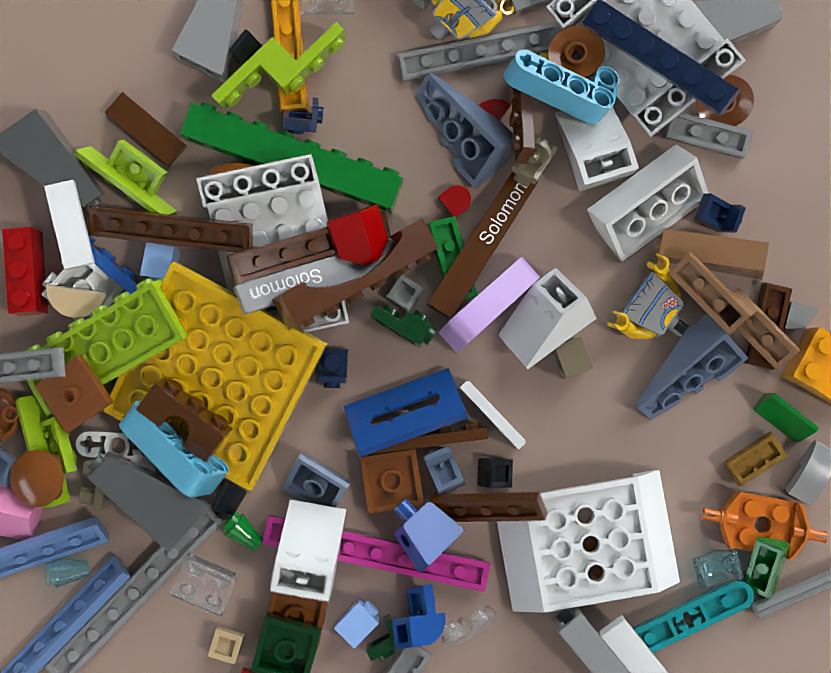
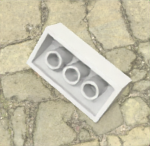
M676 144L588 208L587 211L595 229L616 257L623 262L660 235L663 229H668L698 207L703 194L708 193L697 157Z

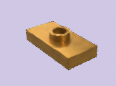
M768 432L723 461V464L736 484L741 487L788 457L773 432Z

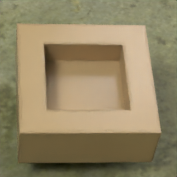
M218 626L214 633L208 657L235 665L245 634Z

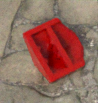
M378 204L326 222L337 258L362 265L373 263L380 259L389 241Z

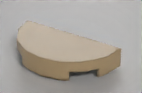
M46 285L47 298L52 307L60 314L71 318L90 315L91 311L102 305L106 295L105 292Z

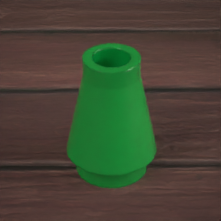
M236 511L221 527L225 532L224 536L249 548L252 552L263 542V537L259 535L244 514L240 515Z

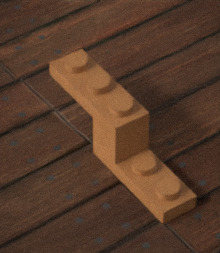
M692 252L688 253L669 272L676 282L728 335L737 329L776 370L780 369L800 351L740 288L732 293Z

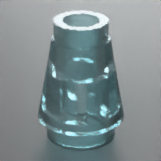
M53 559L52 563L45 565L47 585L55 586L56 588L90 576L88 559Z

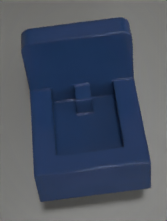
M313 97L311 112L284 110L282 129L288 130L292 134L316 133L317 123L322 124L324 107H319L318 98Z
M704 193L694 219L716 232L736 233L742 222L746 207L743 205H731L712 193Z

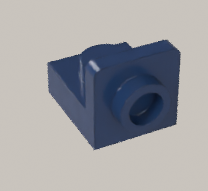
M324 349L319 359V376H317V382H324L323 388H340V383H347V349Z

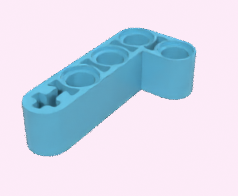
M528 50L518 51L504 71V79L511 87L589 124L598 123L613 107L619 85L618 74L611 67L601 66L588 80Z
M135 401L119 424L122 432L180 492L189 497L213 493L229 472L227 464L216 456H212L207 462L202 461L182 445L185 440L167 422L158 427L139 413L136 408L141 401Z

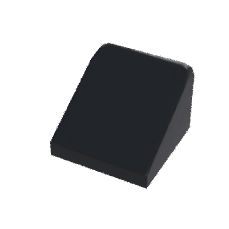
M246 29L231 46L229 52L233 59L242 66L262 45Z
M479 458L478 486L512 488L513 459Z
M231 481L226 482L211 504V509L232 515L237 511L247 491Z

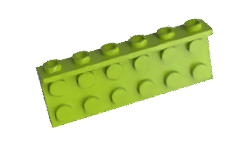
M148 278L135 286L137 291L129 294L127 291L112 299L114 304L107 308L106 305L96 308L90 312L92 317L84 321L83 318L76 320L67 326L69 331L62 334L61 331L54 333L45 339L47 344L41 347L40 344H37L25 351L63 347L65 364L82 354L102 385L184 340L188 335L160 288L163 279L153 281L151 278ZM44 379L27 381L47 416L53 414L35 388V385Z

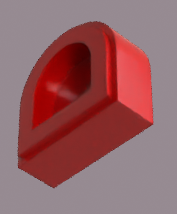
M454 185L440 194L438 199L452 217L458 218L469 208L471 194L464 186Z

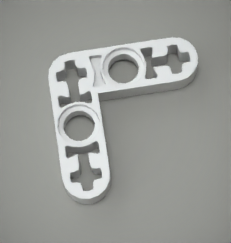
M89 431L80 434L76 440V449L82 456L97 457L100 454L104 457L110 452L124 459H130L131 462L159 474V469L140 449L132 450L134 443L124 433ZM90 436H92V441L104 442V447H93L89 451V447L85 446L84 442L90 440ZM117 437L123 439L126 445L125 450L120 454L115 453L111 447L112 441Z

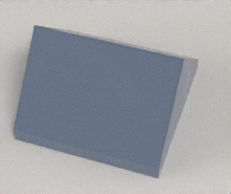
M303 452L297 458L282 490L300 501L336 507L352 481L310 454Z

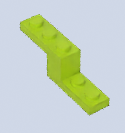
M336 21L297 60L271 37L211 96L224 111L228 107L232 108L241 100L242 94L248 88L255 87L261 81L263 73L287 96L291 92L295 93L304 85V79L311 72L316 73L324 66L325 59L331 53L336 54L343 48L346 40L345 30Z

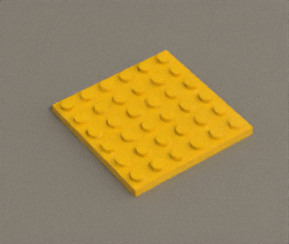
M172 262L160 288L188 337L120 375L110 395L114 403L106 407L103 412L122 421L134 402L137 400L142 401L155 382L164 377L177 381L182 386L183 391L190 396H195L202 400L208 410L223 416L227 420L228 425L233 428L213 456L220 458L227 464L229 472L225 478L252 491L327 343L304 330L300 331L298 327L288 330L283 319L264 309L243 315L235 293L177 262ZM172 416L167 423L186 440L189 435L187 422L179 416Z

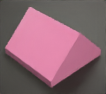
M0 485V536L22 541L35 537L42 506H28L16 497L11 486L4 487Z

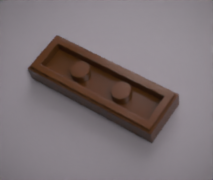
M124 92L104 112L169 167L187 148L185 143Z
M764 282L761 285L757 306L783 332L792 288ZM749 342L746 354L748 359L744 364L775 370Z

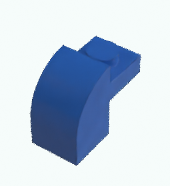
M432 584L406 589L410 617L392 620L395 650L430 645L441 636L445 626V613L436 614Z

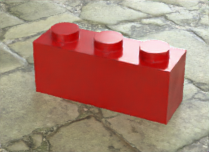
M32 227L2 229L8 314L16 316L48 314L47 298L41 295L45 289L41 284L46 279L43 232Z

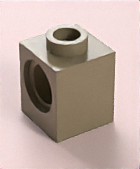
M572 336L552 351L562 379L593 369L582 337L574 339Z

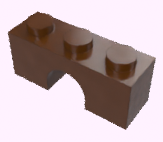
M166 377L153 384L136 408L139 413L158 427L166 423L174 415L183 418L189 426V435L182 445L204 462H207L216 453L233 430L223 416L212 413L205 407L202 400L195 396H190L182 390V386L177 381Z

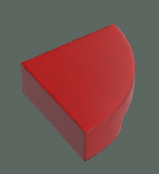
M490 99L480 103L478 106L501 121L511 107V104L502 99Z

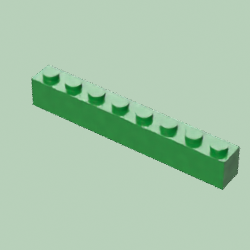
M191 102L180 131V135L186 141L256 165L312 154L321 189L368 206L378 204L380 210H385V212L392 214L403 184V177L399 176L398 171L388 167L380 170L372 167L373 163L366 159L357 158V161L347 158V154L343 151L332 148L330 152L321 149V145L315 141L305 139V142L294 139L295 136L287 131L279 130L276 133L268 130L269 126L264 123L253 121L251 124L242 121L243 117L236 113L227 111L225 115L217 112V108L208 103L201 102L200 105Z

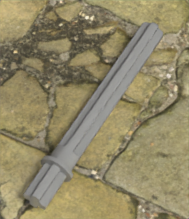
M831 569L774 593L769 599L765 597L752 603L751 606L754 614L761 619L830 589Z

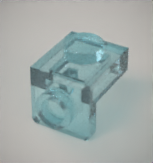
M717 549L692 559L699 587L707 588L727 579L739 580L744 577L736 550Z

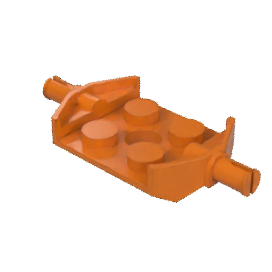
M735 491L727 499L722 509L713 510L703 507L701 511L712 514V516L701 514V519L718 523L726 546L731 549L736 548L753 552L757 537L781 540L790 543L786 559L793 561L809 540L823 543L828 541L826 538L817 536L828 537L827 531L811 529L803 504ZM764 516L767 520V527L764 531L758 532L754 526L755 520L758 517Z

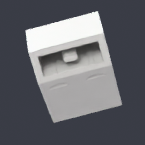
M613 107L596 124L586 123L563 111L554 113L579 192L632 176L639 169L631 142Z
M554 268L531 286L498 336L522 364L529 369L597 318L587 297L557 268Z
M290 499L270 591L329 601L333 589L346 509Z

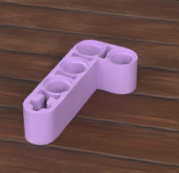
M523 257L519 258L456 314L438 333L458 353L532 286L540 276Z

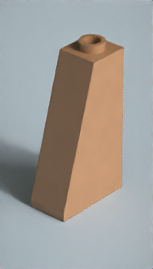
M663 229L662 237L657 236L655 253L667 257L669 263L678 264L688 253L692 252L710 271L762 280L769 242Z

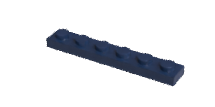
M598 0L582 22L585 27L591 28L601 38L720 117L740 93L737 87L603 0Z

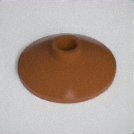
M571 26L561 30L552 39L548 49L549 61L584 78L594 75L601 67L605 57V46L602 38L591 28L585 26ZM574 54L582 56L580 60H573L571 57Z
M729 74L724 79L737 87L740 93L720 117L698 101H696V108L699 117L737 126L751 113L754 95L747 81L739 76Z

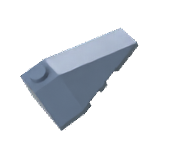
M432 72L426 74L416 96L431 123H436L443 136L440 140L444 147L448 146L455 160L452 162L456 169L474 188H478L505 165L514 153V151H511L513 133L501 121Z
M706 313L685 331L635 405L651 420L678 405L682 400V396L692 391L697 394L704 390L703 385L714 378L718 381L724 379L744 363L748 357L715 320Z

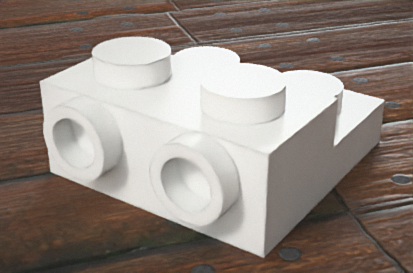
M96 264L71 270L63 268L57 275L52 272L41 284L45 287L41 294L45 298H47V284L105 292L106 295L101 306L106 305L107 308L113 302L112 299L124 290ZM88 315V316H86V317H79V318H72V319H74V320L76 321V320H79V319L83 318L84 321H86V320H88L89 318H91L92 316H91V315Z

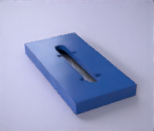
M449 368L344 406L360 457L468 418ZM434 396L440 397V400L433 406L432 404L392 418L393 420L391 421L387 420L376 425L370 424L371 420Z

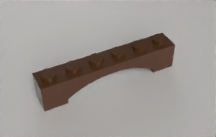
M423 218L390 236L393 242L380 262L364 276L345 284L329 287L307 286L305 281L274 297L272 301L288 330L298 326L301 331L314 324L315 320L313 317L321 312L326 317L340 309L338 303L346 299L348 304L364 296L361 290L370 286L373 291L386 284L385 277L390 274L397 278L410 271L407 266L415 261L417 266L431 259L430 253L439 247Z

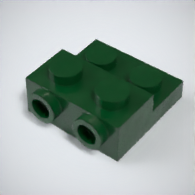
M376 305L370 315L373 320L419 348L422 343L428 346L437 330L428 323L430 318L417 310L413 314L407 311L402 320L398 319L400 315L396 310L387 305H384L383 308Z
M267 613L251 671L256 673H311L322 628Z

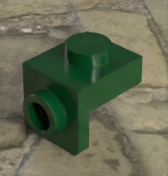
M390 614L384 616L383 621L389 633L367 644L366 652L371 661L377 658L382 661L395 653L393 619Z

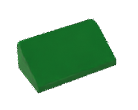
M764 393L753 408L757 414L794 442H800L819 430L818 425L776 393Z
M757 537L743 581L750 585L753 592L768 599L772 596L776 589L790 543Z

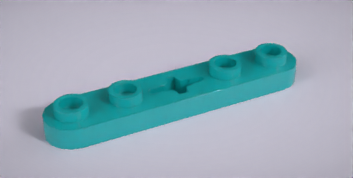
M730 580L632 628L651 652L654 653L748 608L754 599L753 589L742 580ZM684 612H687L689 615L697 614L690 619L691 624L689 626L684 622L678 623L684 619Z

